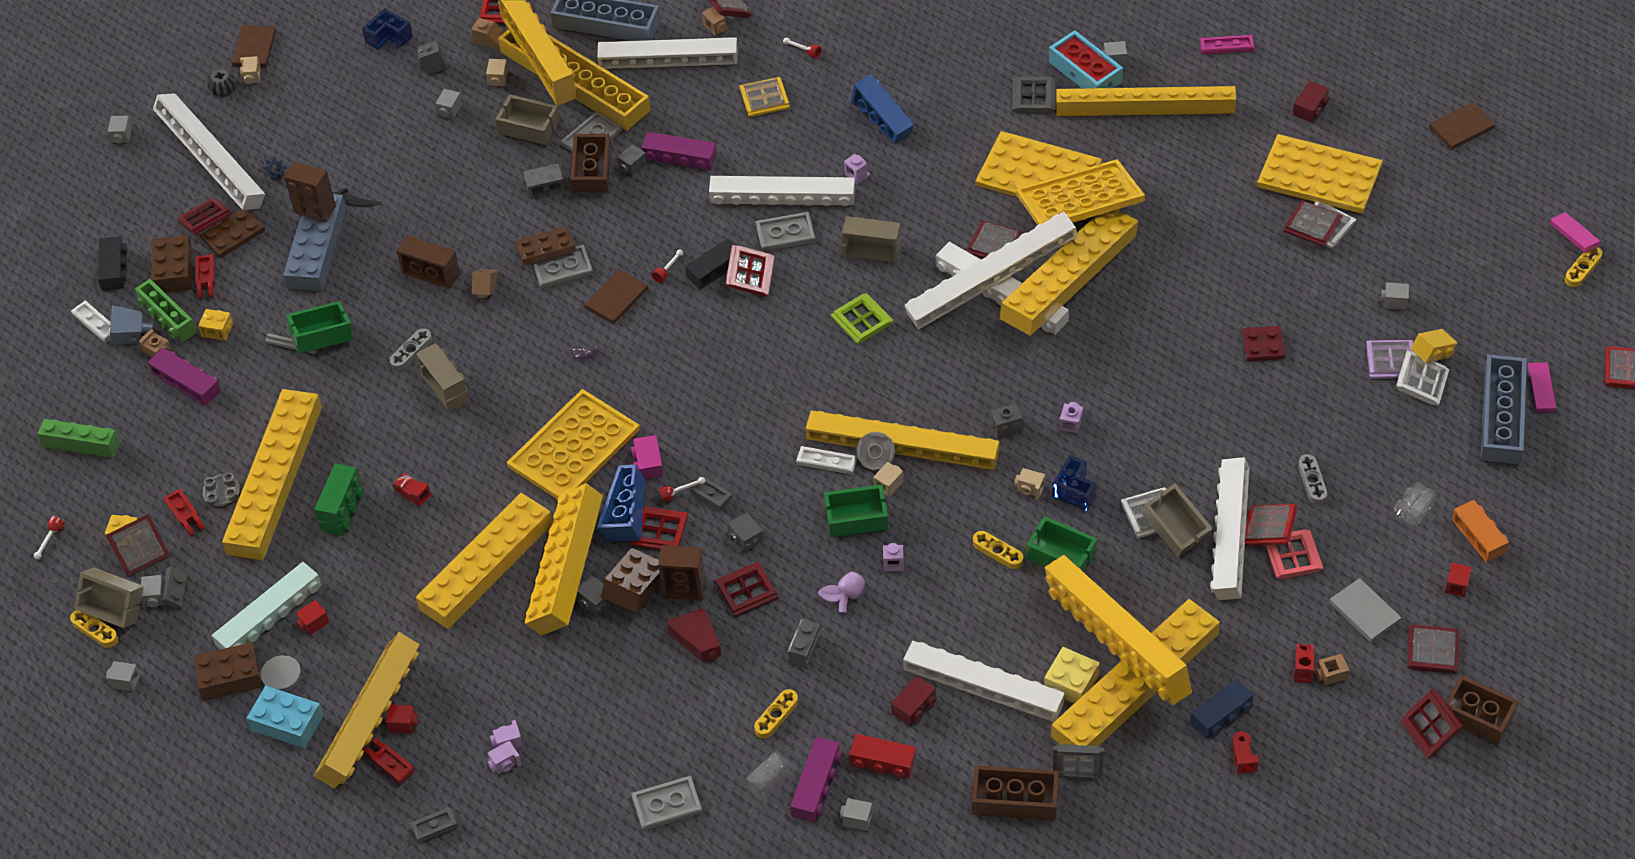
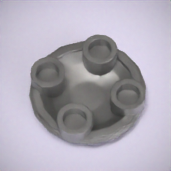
M230 472L208 477L204 480L202 495L209 505L216 507L225 506L237 498L240 492V484Z

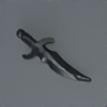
M342 188L332 193L343 195L348 192V188ZM343 195L344 201L353 205L370 206L383 203L381 201L362 199L353 195Z

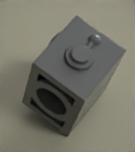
M437 40L417 47L419 65L424 67L428 75L447 69L446 57Z
M1017 404L991 410L990 426L997 438L1023 431V417Z
M748 513L728 523L727 535L732 544L737 545L743 553L763 541V530Z
M593 576L578 587L576 602L583 610H588L595 617L612 603L601 597L603 584Z

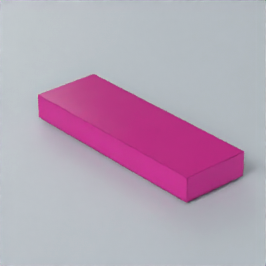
M1253 35L1200 38L1202 55L1250 52L1255 49Z
M1566 212L1550 219V224L1584 253L1600 246V240Z
M1548 362L1528 363V373L1536 413L1555 412L1556 404Z

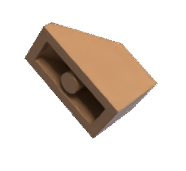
M478 18L471 29L474 43L500 51L498 38L505 32L495 22Z
M479 269L472 272V294H477L478 298H488V295L494 294L499 270Z

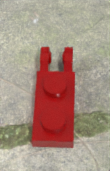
M213 254L195 257V284L198 299H203L202 287H208L209 297H214L215 258Z
M181 489L163 498L168 508L180 525L184 526L190 537L194 535V531L189 525L190 522L195 521L200 530L205 529L197 511Z
M377 738L371 740L373 746L378 749L376 753L366 746L363 748L364 754L398 784L404 782L415 772L414 767Z

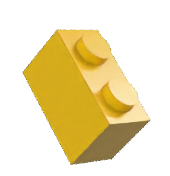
M1443 329L1419 333L1410 349L1427 363L1450 358L1454 354V349L1458 343Z

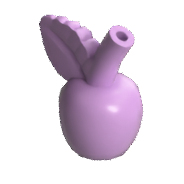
M849 572L840 579L837 586H825L819 590L818 594L827 602H839V613H847L848 598L854 600L860 597L864 590L865 581L859 574Z

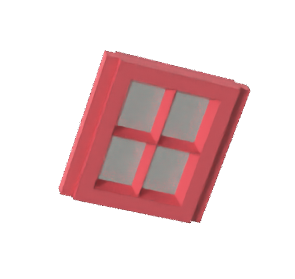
M1305 529L1292 532L1288 544L1265 545L1276 579L1318 573L1323 570V565L1310 530Z

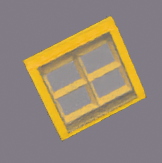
M780 77L739 85L749 118L790 109Z

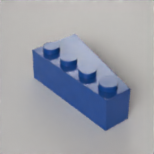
M870 74L854 84L850 102L853 105H859L861 107L859 111L863 114L867 113L874 125L879 124L880 130L890 140L897 143L912 134L914 126L912 119L904 114L901 106L893 101L890 93L882 88L878 79H875Z
M636 465L618 466L597 526L607 542L641 540L645 478Z

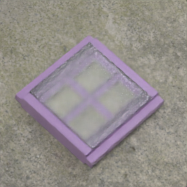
M1366 341L1370 379H1398L1406 352H1414L1410 349L1413 341ZM1414 362L1412 371L1416 373V363Z

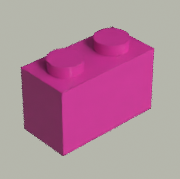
M653 435L634 439L635 447H631L633 458H637V462H634V465L637 466L645 479L662 477L663 470L657 436Z

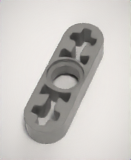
M428 329L417 330L390 357V364L393 370H404L417 358L416 353L431 344L432 336ZM408 348H416L412 353L406 352Z
M1305 454L1300 457L1298 468L1310 502L1315 505H1321L1327 499V490L1316 458ZM1304 462H1308V464H1311L1309 471L1307 464H1304ZM1309 477H1315L1318 479V481L1315 483H1311L1307 479ZM1315 489H1317V492L1319 495H1321V497L1315 495Z

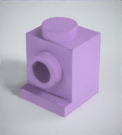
M854 154L844 161L845 175L848 178H854L856 185L870 176V173L867 172V163L861 156Z
M1076 402L1064 403L1059 419V430L1078 433L1083 417V407Z
M891 543L883 546L884 572L904 571L903 545ZM888 561H899L900 564H888Z
M516 720L512 721V725L501 726L493 730L494 735L490 736L493 748L507 741H510L515 749L523 747Z
M510 741L488 752L490 761L487 763L493 773L497 772L500 774L511 770L514 765L518 767L522 765L520 756Z

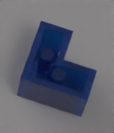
M386 8L362 28L365 43L377 50L388 40L403 46L413 37L410 21Z
M1071 455L1068 456L1052 483V497L1088 511L1096 498L1097 483L1085 479L1087 476V461Z

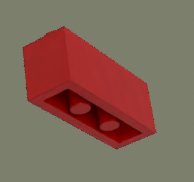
M856 734L849 754L850 765L858 769H872L877 773H890L899 778H910L916 760V747Z

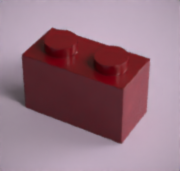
M1309 81L1294 102L1293 115L1312 123L1316 117L1320 116L1322 107L1327 106L1330 100V96H1328L1329 88Z
M916 676L891 702V714L912 726L915 721L921 720L924 711L928 707L931 708L937 700L936 688Z

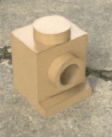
M258 56L241 57L242 67H240L241 77H244V82L246 84L259 83L261 67Z
M1023 468L1021 474L1016 476L1014 486H1017L1018 491L1023 494L1034 495L1035 499L1039 500L1045 486V474Z

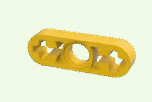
M1597 247L1586 253L1583 252L1567 271L1565 283L1570 287H1579L1601 261L1602 250ZM1584 264L1588 266V269H1581L1579 265ZM1576 273L1578 274L1577 278H1575L1574 280L1571 279L1575 277Z
M978 531L973 535V546L977 550L1010 569H1018L1023 565V554L1021 551L985 531ZM978 539H979V540L985 539V542L982 541L981 543H979V542H978ZM1000 547L1004 551L1002 553H994L993 549Z
M78 610L71 614L70 619L73 626L101 646L111 648L117 644L118 636L115 630L98 618ZM77 618H84L86 623L84 624L82 620H77ZM94 625L100 626L95 632L89 631ZM104 633L107 637H112V638H111V639H108V638L105 639L102 634Z
M787 689L782 691L755 722V734L759 738H769L798 705V695L794 690ZM792 697V701L789 700L785 704V698L789 699ZM773 711H780L782 715L774 718L771 716V713ZM767 725L768 730H760V727L764 728Z

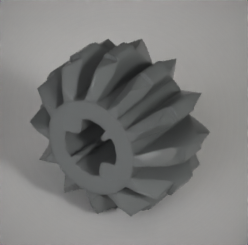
M223 67L219 70L216 68V71H210V75L207 76V87L213 95L218 94L220 97L224 93L227 96L228 91L233 92V88H236V76L230 69L226 70Z

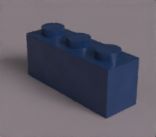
M1235 679L1192 711L1190 723L1206 739L1212 735L1216 736L1225 725L1234 723L1241 713H1247L1253 707L1254 694L1238 679Z

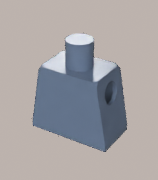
M112 305L109 344L139 343L141 333L146 334L153 328V323L142 322V313L140 311Z

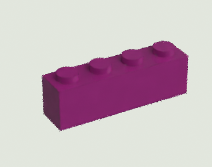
M647 132L641 147L642 151L645 152L646 159L649 161H660L666 164L672 163L699 169L711 170L717 156L716 143Z
M162 348L147 362L153 375L205 406L221 392L219 381L216 377L207 375L201 368L192 366L186 359L182 360L173 351L169 352Z
M815 737L790 805L792 817L816 822L817 816L822 815L824 808L823 799L828 798L830 786L828 785L830 780L834 781L836 763H840L843 752L840 751L839 742Z

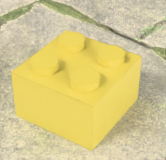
M1062 647L1044 677V686L1059 689L1065 693L1064 699L1076 703L1094 685L1099 676L1100 662Z

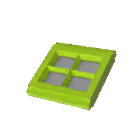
M867 293L860 295L831 314L834 321L857 344L866 341L893 323V319Z

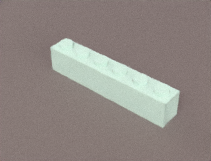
M304 562L300 563L212 634L215 645L221 650L255 642L263 632L271 629L274 623L286 617L290 610L302 604L306 597L319 589L322 585L319 575Z

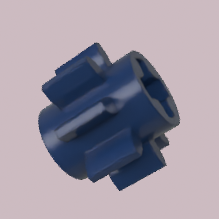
M272 157V162L265 160L267 165L262 167V169H266L267 173L265 176L272 175V179H276L277 175L283 176L281 172L286 169L281 164L283 160L276 161V157ZM272 165H276V171H272Z

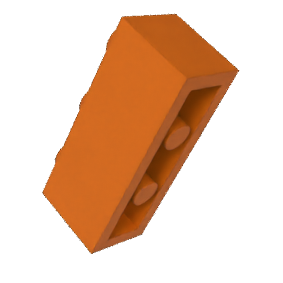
M1472 500L1454 509L1452 521L1486 563L1506 554L1509 544L1506 535L1498 530L1495 522L1490 520L1485 514L1482 506L1478 505L1475 500Z

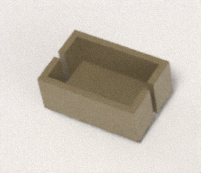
M509 94L495 120L498 134L547 145L553 135L552 131H555L560 122V115L556 105Z
M846 216L842 230L843 256L897 263L901 250L900 223Z
M435 343L416 353L422 377L448 412L469 402L467 397L469 391L464 384L466 379L461 372H457L455 363L452 360H448V355L443 348L440 349Z
M1176 483L1164 490L1160 496L1157 495L1144 504L1141 512L1177 558L1191 550L1193 545L1196 546L1208 538L1213 529Z
M93 567L80 572L78 589L82 591L76 594L74 609L126 628L138 621L140 606L137 604L141 603L144 586Z

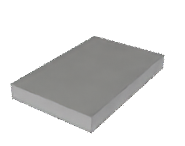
M596 111L560 142L562 146L573 152L574 134H610V140H613L623 131V128Z
M809 212L755 221L762 252L816 242Z
M584 245L576 246V252L532 263L541 289L594 274Z
M1360 578L1329 600V603L1369 642L1374 641L1401 622V617Z
M691 776L631 793L642 831L703 813Z

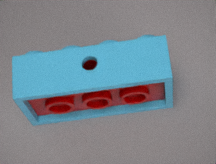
M1075 30L1049 47V63L1082 89L1115 88L1123 82V67Z

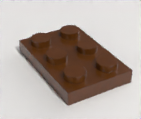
M240 209L199 235L221 259L263 233L265 228L248 210Z
M568 227L541 232L538 235L523 237L515 241L523 266L576 252V247Z

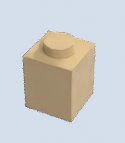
M489 59L486 72L488 86H506L509 71L506 59Z
M887 462L873 477L874 485L882 484L884 494L890 497L903 483V471L898 466Z

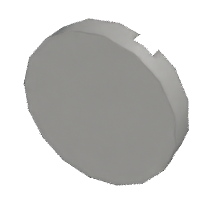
M870 432L864 435L856 448L857 457L862 465L871 470H880L887 462L891 463L895 456V445L892 439L882 432Z
M281 655L273 657L264 664L261 670V680L264 686L284 692L295 688L301 679V667L296 659L290 656Z

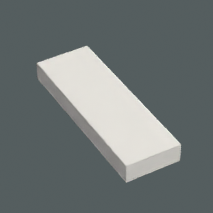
M86 300L71 310L72 315L103 342L109 341L110 321Z
M801 446L796 464L853 475L857 456Z

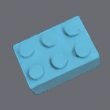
M265 686L246 719L251 731L306 748L324 715L320 704Z

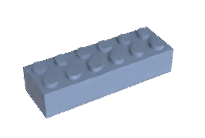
M556 0L550 13L553 28L628 41L652 40L661 21L659 5L629 0Z
M333 194L336 208L327 222L301 216L283 274L287 289L323 291L347 209L343 195Z
M1487 355L1484 370L1481 461L1521 464L1524 451L1527 358Z

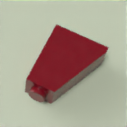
M704 608L666 621L669 635L702 662L713 661L722 656L719 641Z

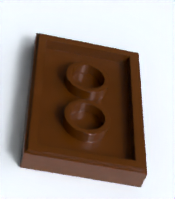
M242 25L232 60L233 67H242L241 57L258 56L260 67L267 68L276 34V27Z
M1472 102L1430 123L1429 128L1452 150L1494 129L1495 123Z
M619 269L585 303V309L615 324L648 290V285Z

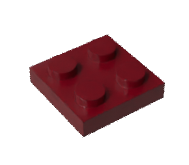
M1280 325L1242 328L1247 362L1285 359Z

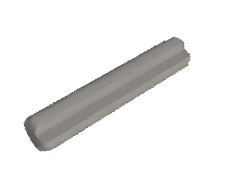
M267 334L265 342L268 344L297 350L291 338L274 334ZM318 349L307 353L315 354L318 352Z

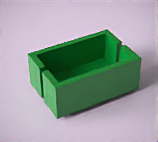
M340 301L286 315L288 332L299 354L353 340L351 322Z
M334 464L314 509L317 520H319L321 532L343 536L345 530L349 529L350 518L352 514L356 513L357 502L364 494L361 477L356 467Z
M882 484L824 492L830 538L889 530Z
M1044 516L1036 528V532L1033 533L1026 544V559L1046 567L1065 555L1085 573L1087 565H1090L1097 553L1098 539Z

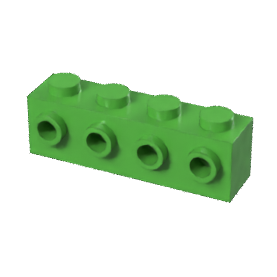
M151 279L135 288L138 304L142 308H146L149 315L153 319L156 318L163 329L167 328L172 338H177L183 343L197 333L193 320Z
M44 419L37 433L43 447L114 458L120 444L116 431L111 428L80 425L74 422L67 423L55 419Z

